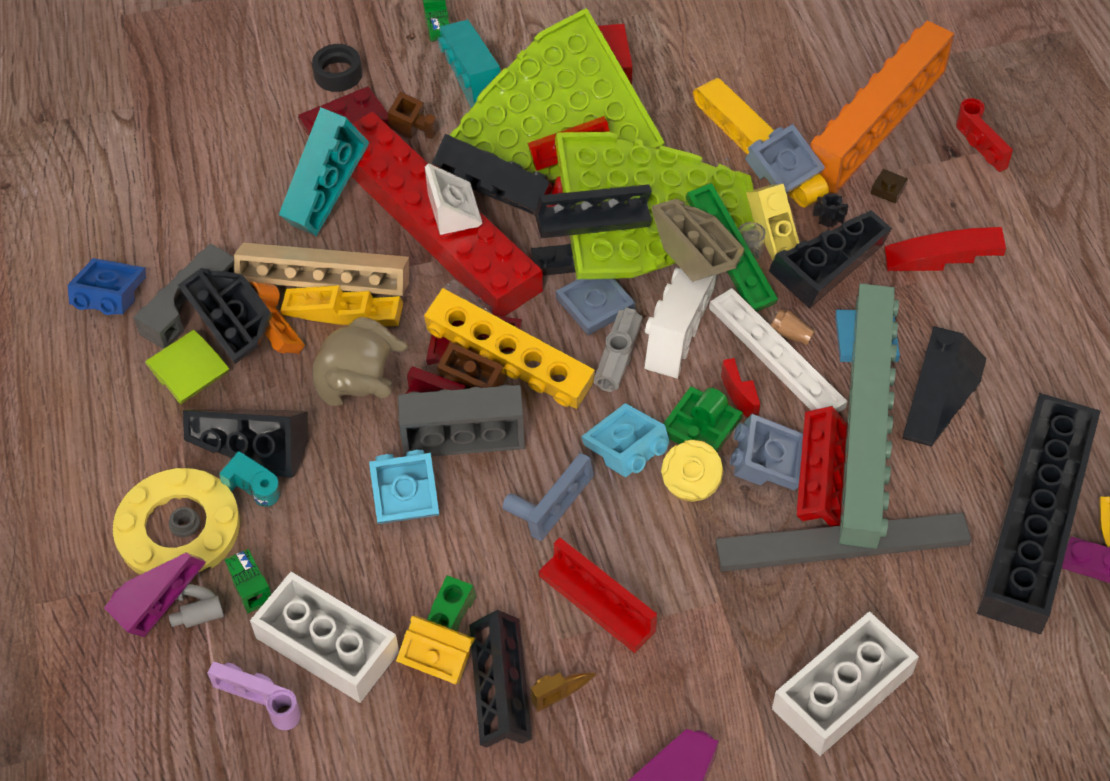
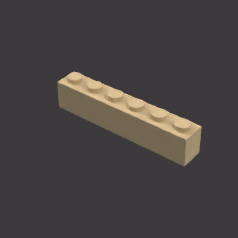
M242 243L234 254V273L243 274L247 281L297 287L339 285L342 291H370V293L403 296L409 284V257Z

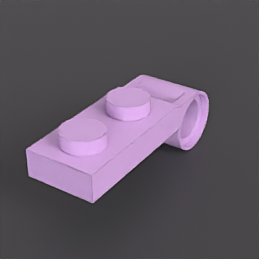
M213 661L207 673L214 688L265 705L272 724L279 730H290L299 723L301 712L292 691L274 685L273 681L263 674L256 673L251 675L243 672L240 667L232 663H225L223 665ZM290 706L288 711L277 713L280 707Z

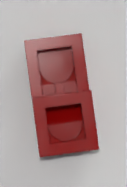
M735 358L724 359L721 378L732 402L743 412L746 418L751 414L759 416L760 401L754 381L741 382Z

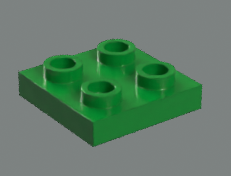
M690 386L663 424L665 425L669 440L677 444L688 440L703 441L712 446L718 453L741 421L743 412L729 406L727 397L715 388H707L702 392Z

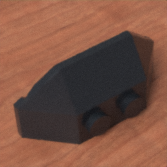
M200 268L178 284L181 291L235 364L259 347L273 314L243 274L210 271V269Z

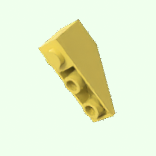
M784 184L768 185L746 192L753 220L773 261L776 253L783 250L788 251L799 243Z

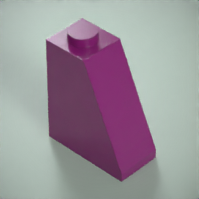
M685 729L628 781H706L717 755L719 741L713 739L707 732L701 730L694 732Z

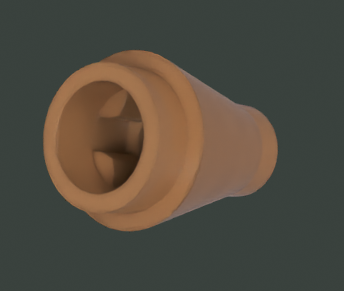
M780 309L771 324V327L783 338L808 345L815 332L814 329L806 325L790 310L786 312Z

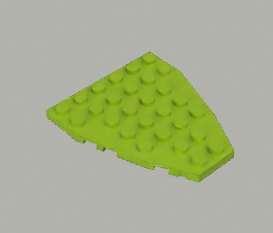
M587 8L539 32L534 37V41L517 55L514 62L508 68H504L479 94L471 110L468 113L466 112L461 119L460 125L450 134V136L478 149L491 152L504 161L515 162L523 166V169L530 173H533L536 169L527 143L603 116L608 122L610 132L618 134V139L634 143L635 139L642 140L644 146L659 149L660 145H665L664 140ZM559 164L537 171L546 175L550 183L555 182V179L560 177Z
M611 132L556 133L555 145L563 193L650 184L652 191L647 203L652 219L650 227L570 235L577 280L634 278L676 264L663 248L652 213V206L674 199H679L684 202V205L690 206L686 200L687 192L710 183L715 187L741 235L757 228L746 192L754 190L751 176L748 174L732 171L729 167L718 164L717 167L701 162L703 157L662 145H660L659 149L644 146L643 141L635 139L634 143L618 139V134ZM633 196L630 199L640 198V196Z

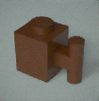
M400 91L388 111V126L392 130L411 139L417 129L423 131L426 138H433L435 135V117L432 114L424 116V102Z

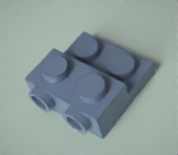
M794 124L785 129L782 127L777 128L768 136L769 139L764 142L761 139L754 142L748 148L749 153L745 157V160L760 180L766 177L771 185L784 184L786 194L825 169V166Z
M751 414L744 423H739L734 432V440L739 441L738 448L733 451L730 458V465L735 466L734 476L760 486L766 481H770L793 491L799 487L803 433Z

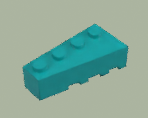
M467 19L439 27L441 37L437 38L441 53H445L446 60L451 65L470 108H472L479 94L501 71L500 66Z
M320 107L279 212V215L291 226L316 237L370 143L346 117Z

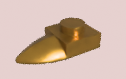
M559 672L553 676H544L537 680L534 686L530 687L531 702L537 712L575 693L591 681L596 674L594 672H585L563 677Z

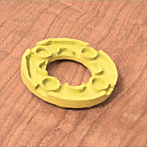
M175 468L149 476L125 495L114 517L113 537L124 562L139 575L186 552L203 558L206 561L199 571L201 572L210 566L214 568L228 555L239 533L240 515L231 490L228 486L221 483L219 478L197 469ZM174 498L180 500L181 498H189L198 502L205 509L207 518L205 528L195 540L187 545L170 548L153 543L147 536V519L153 513L154 508L165 505Z

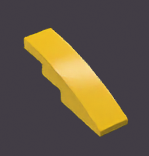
M339 285L286 289L280 312L286 316L339 325H349L356 318L366 317L380 323L382 326H399L404 303L400 296L373 298L370 291L342 292Z

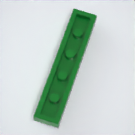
M710 183L687 192L686 200L691 207H696L715 216L744 247V254L737 267L727 271L740 296L756 312L776 304L777 296L713 184Z

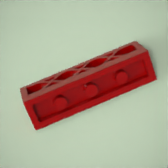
M833 406L805 412L796 514L802 522L823 518L830 527L840 526L847 435V422Z
M559 537L553 543L554 556L539 570V577L633 653H636L656 632L657 613Z

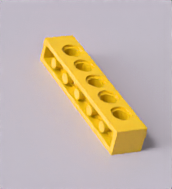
M442 288L424 315L426 328L433 336L437 338L445 337L452 341V343L503 365L507 376L512 379H522L528 383L531 389L538 393H543L544 391L553 396V399L561 406H571L577 409L594 383L595 370L444 288ZM457 320L465 322L463 325L459 327L451 325L454 321ZM480 334H487L490 336L486 340L476 339V337ZM507 347L515 350L511 354L501 352L502 349ZM530 361H537L540 363V365L536 368H530L526 366V364ZM555 375L566 377L561 382H555L551 378Z

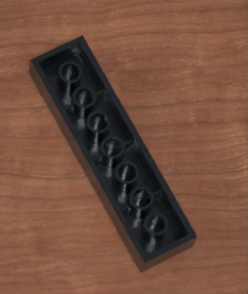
M1039 393L1031 414L977 610L978 615L1041 635L1050 617L1101 410Z

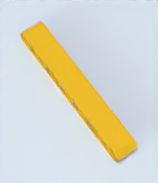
M715 78L693 90V98L697 106L747 155L749 153L748 148L759 139L763 142L769 139L768 136L774 131L721 79ZM818 174L789 192L788 195L799 206L805 208L816 202L818 196L823 197L825 194H828L829 188L826 180Z

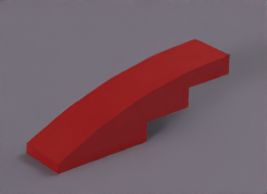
M1002 227L945 231L884 246L887 271H943L945 264L974 263L975 256H1004L1006 251Z

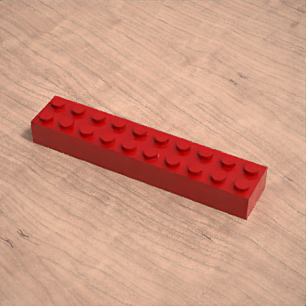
M373 111L352 123L370 143L351 177L491 314L505 317L543 292L542 269L480 211L482 224L479 227L440 235L427 191L425 166L428 163Z

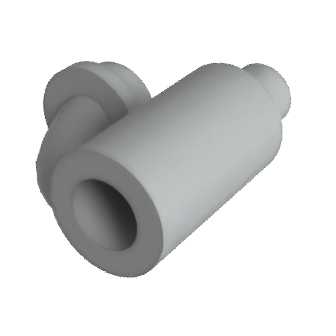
M188 584L176 600L183 601V595L198 598L200 601L180 606L181 611L170 614L169 620L172 627L184 624L188 628L222 618L224 613L219 596H216L205 587Z

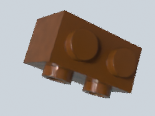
M452 342L448 345L437 366L441 377L465 385L466 389L472 387H499L507 379L503 365Z

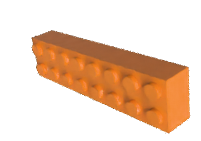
M928 20L920 28H916L911 34L910 39L899 46L896 54L885 61L879 73L875 72L871 76L866 87L860 88L857 91L854 100L850 104L846 103L835 120L831 119L828 122L825 131L820 136L816 135L810 147L825 166V169L819 174L826 180L829 193L836 194L945 73L955 33Z

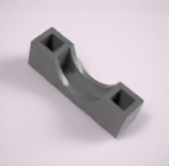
M211 243L203 251L199 252L184 269L177 273L176 277L168 285L160 289L157 295L133 317L139 335L162 349L171 345L184 332L180 311L185 303L189 301L178 284L200 268L210 269V271L234 273V256Z

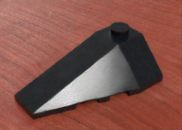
M936 326L933 327L902 439L932 447L948 427L954 415L964 406L971 393L980 385L987 358L963 333Z

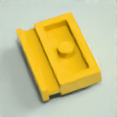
M416 615L411 616V623L406 631L396 661L455 685L459 684L470 654L469 650L475 638Z

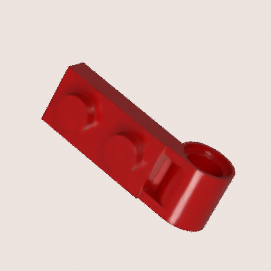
M976 98L964 99L961 102L956 120L957 129L966 137L969 144L998 172L1007 169L1013 149L982 119L985 109L984 104Z

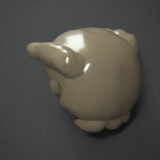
M366 317L356 318L348 327L340 328L331 333L322 343L313 362L314 388L322 401L330 406L343 405V401L339 397L341 395L364 397L372 394L378 397L379 400L387 398L391 394L392 380L383 376L385 362L390 352H404L408 349V345L380 323Z

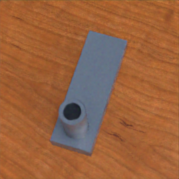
M579 453L538 505L510 493L503 502V510L527 521L531 537L542 542L594 477L590 457Z

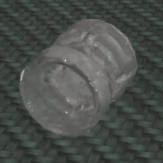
M755 222L744 223L738 230L755 260H758L764 251L765 229L762 225Z

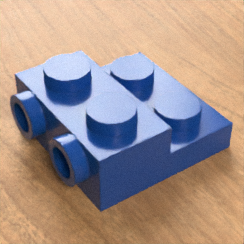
M92 258L67 285L69 305H73L79 310H100L105 315H123L135 301L134 291L146 278V269L144 267Z

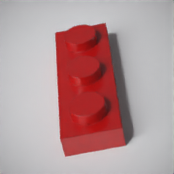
M603 116L560 132H610L608 122ZM556 133L527 143L536 171L558 164L555 145Z

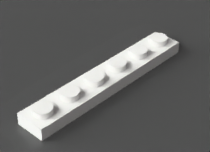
M733 288L710 301L709 309L811 411L833 406L839 413L846 408L847 400Z

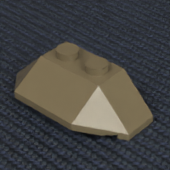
M679 199L652 206V213L664 250L692 282L737 267L744 254V247L715 216L696 207L684 205V202Z

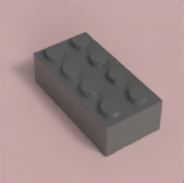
M501 385L489 388L472 387L451 391L445 389L438 392H410L398 395L399 428L404 457L406 452L413 450H424V454L431 453L432 457L525 449L520 385Z

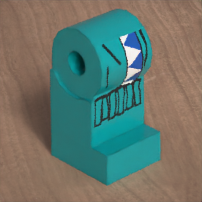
M239 451L219 473L221 483L228 486L231 492L236 487H239L252 495L254 501L260 506H272L280 498L277 477L268 469Z

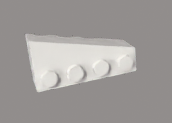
M675 268L671 284L667 283L665 287L663 301L658 300L654 311V318L649 317L646 324L645 334L649 335L644 369L678 379L681 371V361L687 357L692 336L695 337L701 316L703 317L714 291L716 275L692 282L681 268Z

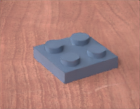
M579 279L556 291V299L587 335L614 322L619 310H624L625 308L635 310V302L615 279Z

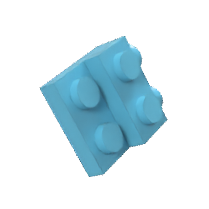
M626 403L581 436L584 446L601 455L607 467L625 478L632 472H641L645 467L646 461L654 455L660 456L664 454L668 444H670L664 424Z
M413 450L406 452L405 457L394 458L393 454H385L375 457L376 461L369 462L378 524L439 516L431 453L424 454V450Z

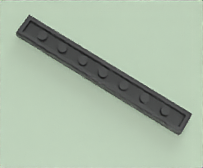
M964 513L889 520L886 537H880L877 549L839 544L840 526L716 539L715 545L720 571L724 572L966 546L970 544L971 537Z

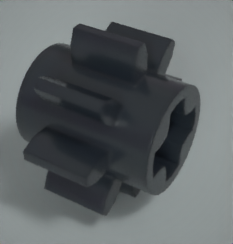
M828 193L823 197H817L816 205L813 208V216H819L818 224L832 228L838 223H844L849 205L842 204V196Z

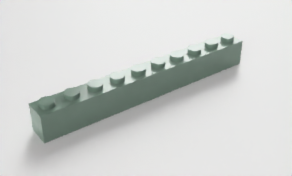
M860 283L857 293L839 544L877 549L880 537H886L888 519L883 518V510L887 511L889 492H884V484H889L891 467L885 466L886 459H890L892 441H887V434H891L893 427V416H888V410H892L894 404V392L889 391V386L894 385L896 373L895 368H890L891 362H895L897 345L892 344V339H896L898 322H893V317H897L899 300L894 299L895 287Z

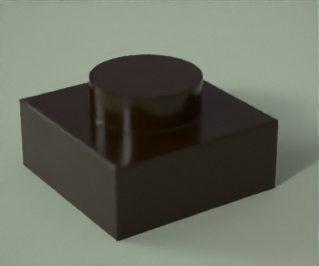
M882 169L872 186L871 194L896 204L907 185L908 178Z

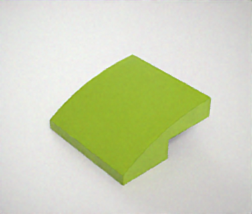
M195 330L187 333L145 361V364L162 386L166 385L180 405L229 373V368Z

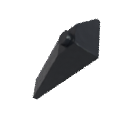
M183 410L185 441L212 453L218 452L229 458H233L239 451L268 469L275 476H295L308 443V411Z

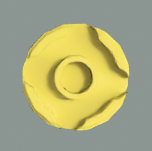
M688 440L678 446L675 445L668 451L663 459L661 472L664 484L671 494L681 500L695 502L704 500L716 492L722 483L724 470L721 458L712 446L703 441Z

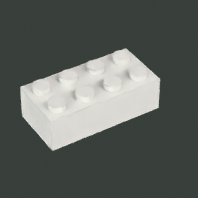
M293 572L287 575L250 620L256 639L359 703L362 702L399 654L396 634Z
M869 611L775 692L772 710L821 756L913 674L919 656Z

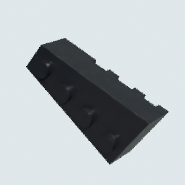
M446 133L432 162L433 166L470 182L472 190L534 216L540 195H549L553 189L546 175L537 171L530 173L524 170L523 166L515 162L504 161L491 152L478 149Z
M870 210L842 223L840 227L832 231L826 230L820 233L819 237L808 242L807 240L802 241L788 251L783 250L776 253L768 271L810 309L879 250L892 228Z

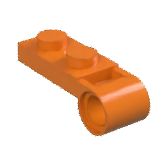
M248 281L273 314L265 332V335L271 342V346L279 353L300 354L305 344L276 309L280 298L278 288L273 284Z

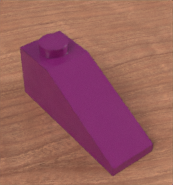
M187 552L125 582L113 592L111 600L104 609L126 632L145 637L201 570L206 561Z

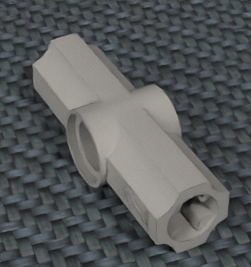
M625 308L624 310H619L611 333L606 337L605 350L594 377V384L603 391L612 392L619 389L626 366L631 362V352L643 319L634 309Z

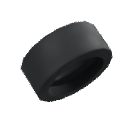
M345 44L324 46L312 58L314 79L317 85L324 90L331 92L346 91L356 86L362 78L361 57L358 51L351 46ZM334 63L351 65L346 71L339 73H330L323 70L328 65Z

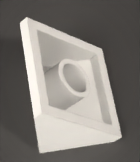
M428 163L425 166L427 191L440 235L479 227L482 224V219L470 182Z

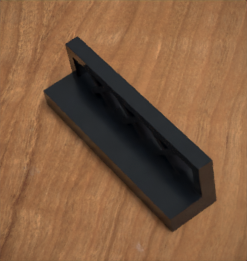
M650 184L540 195L535 212L540 237L551 238L650 227L652 219L647 206L652 192ZM633 196H640V198L630 199ZM557 204L554 207H546V205Z
M496 610L469 624L470 637L475 638L471 645L479 742L480 746L486 748L506 738L521 744L532 740L520 619ZM489 627L490 633L483 644L481 630ZM491 654L492 664L488 672L485 673L484 665ZM493 684L495 685V695L489 704L487 694ZM496 715L498 716L499 730L490 733V724Z

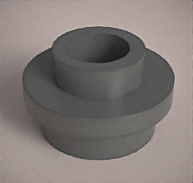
M180 507L174 510L168 522L170 531L177 537L193 535L197 532L201 523L198 513L188 507ZM189 522L188 524L181 526L182 523Z

